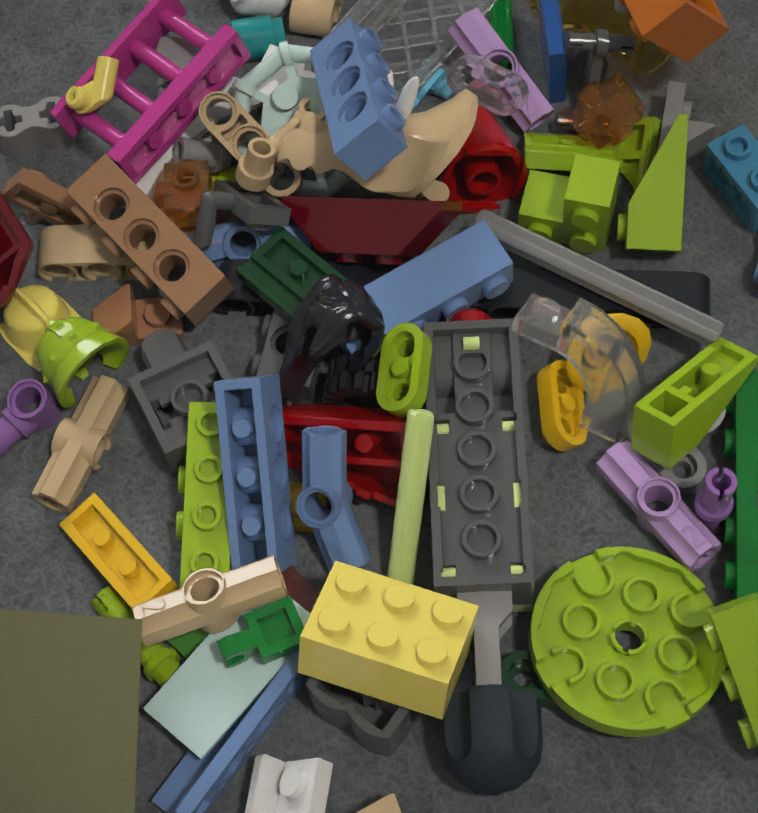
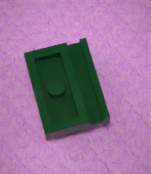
M280 227L250 255V260L245 265H239L235 269L237 278L290 322L294 311L321 276L333 273L338 278H342V282L348 280L284 227Z

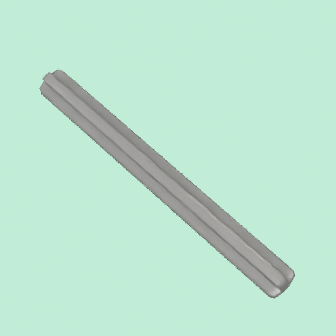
M481 210L473 222V225L485 220L503 248L708 346L712 342L718 341L722 336L724 330L723 322L493 212Z

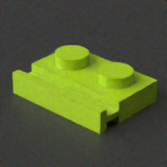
M524 132L523 154L527 169L571 171L576 153L615 160L612 137Z

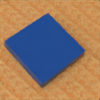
M539 0V35L549 103L564 102L566 100L567 53L559 0Z

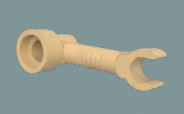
M311 97L300 101L293 118L269 139L257 137L249 142L246 154L239 159L235 173L236 181L241 187L253 192L263 191L269 187L274 173L273 162L277 156L279 145L287 134L300 127L301 118L308 110ZM322 110L321 113L316 116L324 122L325 113L324 110Z

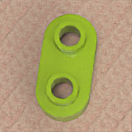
M402 323L392 328L385 336L381 347L376 399L384 410L397 418H407V412L410 409H421L428 392L432 341L423 330L413 323ZM414 349L413 353L410 356H408L410 351Z

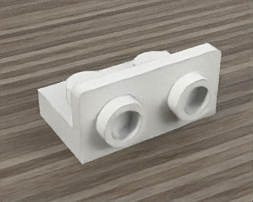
M267 754L257 755L254 761L245 813H325L333 763L319 757L284 762Z

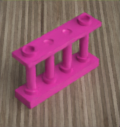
M150 0L137 17L101 55L119 60L113 95L142 115L125 134L96 114L101 107L91 113H77L67 105L66 94L61 97L59 102L49 112L72 139L85 127L113 147L107 153L108 157L135 184L139 182L199 115L198 110L203 98L211 92L220 91L252 56L238 32L227 24H224L211 37L183 17L187 12L179 0ZM170 31L200 50L184 69L154 50L158 45L159 39L167 36ZM96 62L74 86H83L94 79ZM141 63H144L171 82L155 101H152L125 82Z

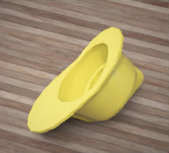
M33 284L23 286L20 289L17 287L12 300L4 306V322L0 324V334L28 365L40 372L41 368L37 359V351L40 340L49 326V321L81 316L64 299L46 286Z

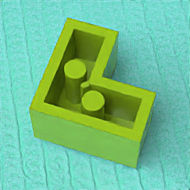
M576 153L570 177L530 169L518 214V225L553 242L568 244L571 249L579 253H592L595 250L605 252L616 208L621 161Z

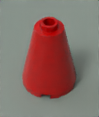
M477 96L478 109L476 120L469 137L455 158L439 175V181L445 183L449 188L450 195L447 200L463 202L462 212L470 214L479 213L481 210L491 211L500 209L501 206L495 202L503 201L512 196L514 201L522 193L527 183L528 173L524 158L479 96Z

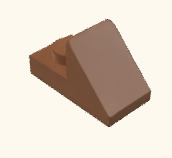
M130 284L124 285L92 309L94 322H98L104 328L110 329L111 333L125 338L130 346L141 345L149 334L161 329L173 330L184 340L183 317L177 321L159 302L162 297L135 300Z

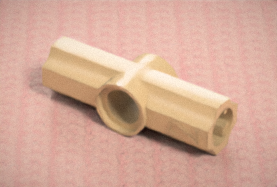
M93 376L72 418L65 417L54 433L51 445L52 455L31 493L35 501L57 512L71 513L92 470H100L101 466L97 464L104 450H110L112 446L111 433L131 396L128 388L108 376Z
M275 555L223 574L211 568L197 570L184 581L181 589L134 605L132 610L134 619H142V640L145 646L149 647L198 628L213 634L223 632L236 622L240 613L287 597L288 590Z

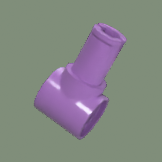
M21 380L8 393L7 407L2 411L4 416L0 419V458L23 436L28 438L35 431L48 430L60 420L62 410L59 401L37 380ZM42 399L40 406L35 411L28 413L31 404L36 400Z

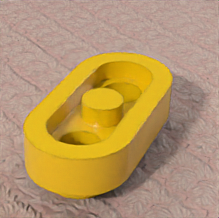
M556 360L541 368L537 375L541 432L549 445L558 451L567 452L583 444L587 438L583 391L577 389L569 381L565 365L566 361Z

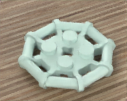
M288 41L280 42L278 49L242 78H235L232 84L235 87L234 98L248 113H250L251 97L263 103L261 127L271 137L293 118L302 99L311 97L308 110H311L315 115L320 114L324 110L317 79L298 76L295 63L313 65L310 50L313 47L292 45ZM285 66L289 79L278 85L269 95L256 89ZM250 134L244 137L240 146L243 155L246 154L249 142L253 138L261 137L260 135ZM281 166L274 170L271 179L274 189L286 190L293 184L294 178L282 177L287 166ZM336 170L328 178L325 173H315L317 181L304 180L302 189L295 196L332 197L352 180L348 179L339 170Z

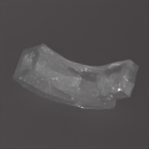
M532 293L515 316L511 332L549 348L568 359L579 371L586 387V403L578 427L615 444L618 442L622 443L628 435V429L633 421L634 405L644 397L645 391L643 367L633 343L623 329L608 314L582 298H579L572 310L552 299L543 298Z

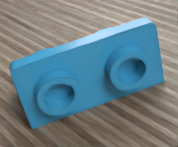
M740 125L706 144L702 171L748 230L754 234L758 231V141L746 126Z

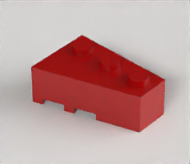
M299 403V406L290 404L283 408L288 467L302 472V431L305 428L323 425L338 426L342 430H347V482L352 490L356 491L355 495L367 500L373 498L396 508L407 418L394 417L383 408ZM426 481L424 505H425L426 499H427V481Z

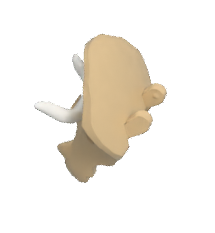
M391 71V73L388 74V78L390 84L394 88L393 73ZM414 76L409 79L403 87L396 104L397 110L401 113L406 123L403 131L408 148L366 181L334 155L328 125L310 111H306L303 114L300 127L287 134L280 143L277 152V162L287 164L299 171L308 168L316 174H322L332 169L339 170L348 179L374 192L415 198L420 193L422 197L429 201H447L450 195L449 188L445 183L436 180V178L455 158L469 137L476 120L478 97L465 88L452 99L425 112L411 113L418 92L419 78Z

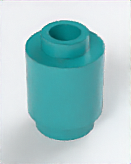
M267 14L230 20L231 28L238 32L252 55L247 61L263 59L270 44L279 47L280 42L286 41L282 17L271 18V15Z

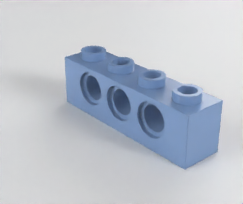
M348 18L310 50L334 155L366 181L408 148L403 131L406 123L401 113L397 110L395 101L398 99V95L389 82L388 74L391 71L381 54V49H383L382 41L371 28L366 26L362 29L355 21Z
M279 374L214 381L232 570L275 555L280 570L283 572L296 566L297 558Z

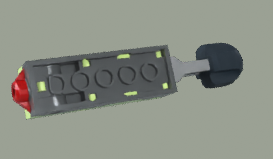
M466 308L454 314L449 321L423 323V331L432 341L426 407L434 416L429 457L434 592L479 606L472 643L474 645L476 685L469 686V691L452 694L443 720L440 719V739L445 766L454 778L471 791L497 796L513 791L528 781L541 761L543 747L541 703L529 690L510 689V685L502 684L500 642L512 628V613L533 611L535 580L518 318L492 319L480 309Z

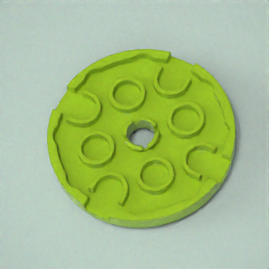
M624 546L595 549L594 554L580 558L572 563L568 561L554 572L543 586L535 602L529 623L528 642L530 657L540 683L553 701L567 714L582 724L607 734L622 737H648L672 731L686 724L697 716L712 699L721 682L720 673L726 670V663L722 652L712 653L702 625L711 622L706 609L715 607L704 591L706 586L697 576L680 563L657 552L642 548ZM624 630L631 631L639 637L641 646L624 652L623 647L616 641L615 634Z

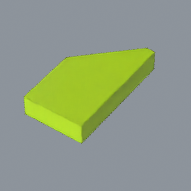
M657 117L617 119L613 145L615 161H621L620 173L632 185L634 192L658 152L663 121Z

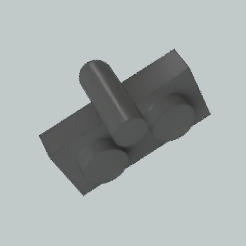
M215 180L213 191H206L201 197L193 242L201 246H211L217 210H226L228 214L239 217L244 221V226L249 229L270 231L271 226L288 227L291 208L266 190L253 192L244 189L236 181Z

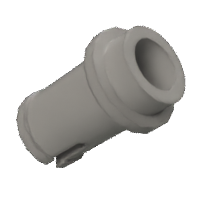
M178 137L177 141L174 142L173 161L176 165L207 167L212 173H219L222 169H228L231 164L232 154L217 138H214L212 141Z

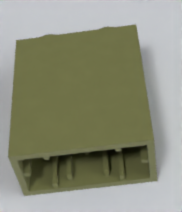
M0 609V813H135L142 619Z

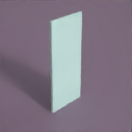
M293 600L305 627L310 613ZM265 605L240 613L236 622L229 629L220 633H210L143 708L201 760L272 681L291 656L289 654L264 665L260 653L257 652L245 662L227 668L216 641L248 629L244 614Z

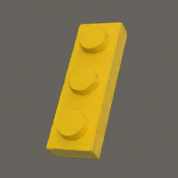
M95 493L88 497L59 524L131 608L134 605L173 592L179 588L177 583Z

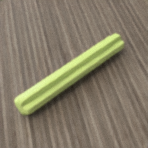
M410 409L407 412L387 574L389 578L414 585L434 425L433 413L425 409Z

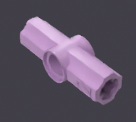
M476 7L471 11L465 12L454 21L447 31L523 132H530L547 121L555 112L554 108L480 10ZM506 61L512 64L511 74L506 79L497 81L490 77L491 69L496 63Z
M628 440L613 445L596 463V471L635 513L636 520L641 528L646 532L653 533L678 563L687 568L688 571L700 570L720 551L722 546L720 541L681 500L680 490L677 485L670 479L661 477L641 454L630 449L631 443ZM661 501L668 505L669 508L665 511L657 512L647 507V503Z

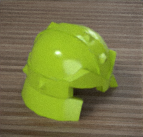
M69 317L57 321H49V326L40 340L37 351L43 383L50 384L63 408H73L76 401L72 388H67L69 381L74 378L83 381L89 376L86 368L94 360L97 352L103 356L102 364L120 369L128 356L130 345L125 338L111 333L110 329L104 328L98 322L90 321L83 317Z

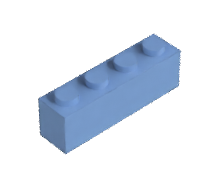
M482 220L365 285L364 288L382 312L385 323V338L387 333L399 324L413 323L423 330V323L441 322L445 319L449 321L454 314L463 309L470 308V305L482 298L493 299L501 295L508 289L510 283L513 282V262L486 221ZM354 340L339 344L345 356L350 359V354L358 353L361 341ZM381 348L374 359L380 360Z

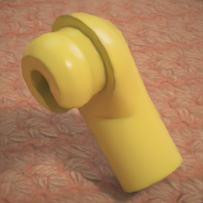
M97 56L94 79L83 86H72L66 93L67 105L77 113L87 114L108 103L114 94L119 60L107 56Z

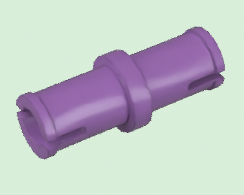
M718 467L708 472L705 478V485L698 490L694 499V514L707 528H710V532L713 535L719 532L722 528L723 520L728 518L732 512L734 505L732 495L738 484L736 475L724 467L721 477H717L719 473Z

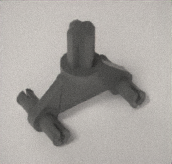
M597 28L594 34L567 32L566 50L570 51L571 54L568 67L573 80L580 84L581 114L556 112V119L554 120L555 131H581V135L594 136L595 132H616L617 119L622 118L621 115H596L599 84L608 70L607 52L633 54L635 50V35L609 34L607 29Z

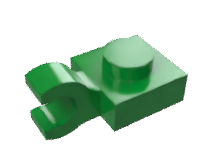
M289 595L244 614L248 629L216 641L227 668L245 662L257 652L260 653L265 665L298 651L300 635L304 626Z

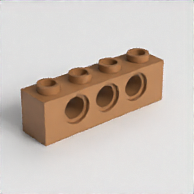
M106 153L66 190L76 202L71 208L73 213L89 229L96 223L106 233L100 238L101 242L118 259L126 254L135 263L129 271L148 290L155 284L165 294L159 302L177 321L185 315L196 326L235 289L227 277ZM126 205V210L120 218L109 220L110 213L114 208ZM149 235H156L155 242L149 249L138 250L139 243L143 238ZM180 265L186 266V271L182 278L173 282L168 281V275L173 268Z

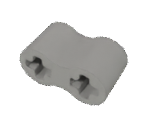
M57 96L47 97L29 107L17 105L0 107V151L7 157L21 158L39 148L63 150L75 143L78 134L72 139L49 113L61 98Z

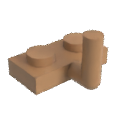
M23 167L5 182L2 191L4 197L8 202L26 210L24 219L28 224L37 225L44 219L56 225L84 224L71 210L76 202L66 192L67 189L54 183L45 174Z

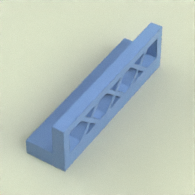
M299 650L291 654L272 681L202 760L191 750L187 752L151 800L155 807L164 813H208L308 678L307 675L304 676V674L298 673Z

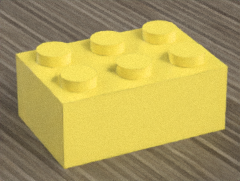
M335 560L300 635L298 673L443 720L473 643L479 606Z

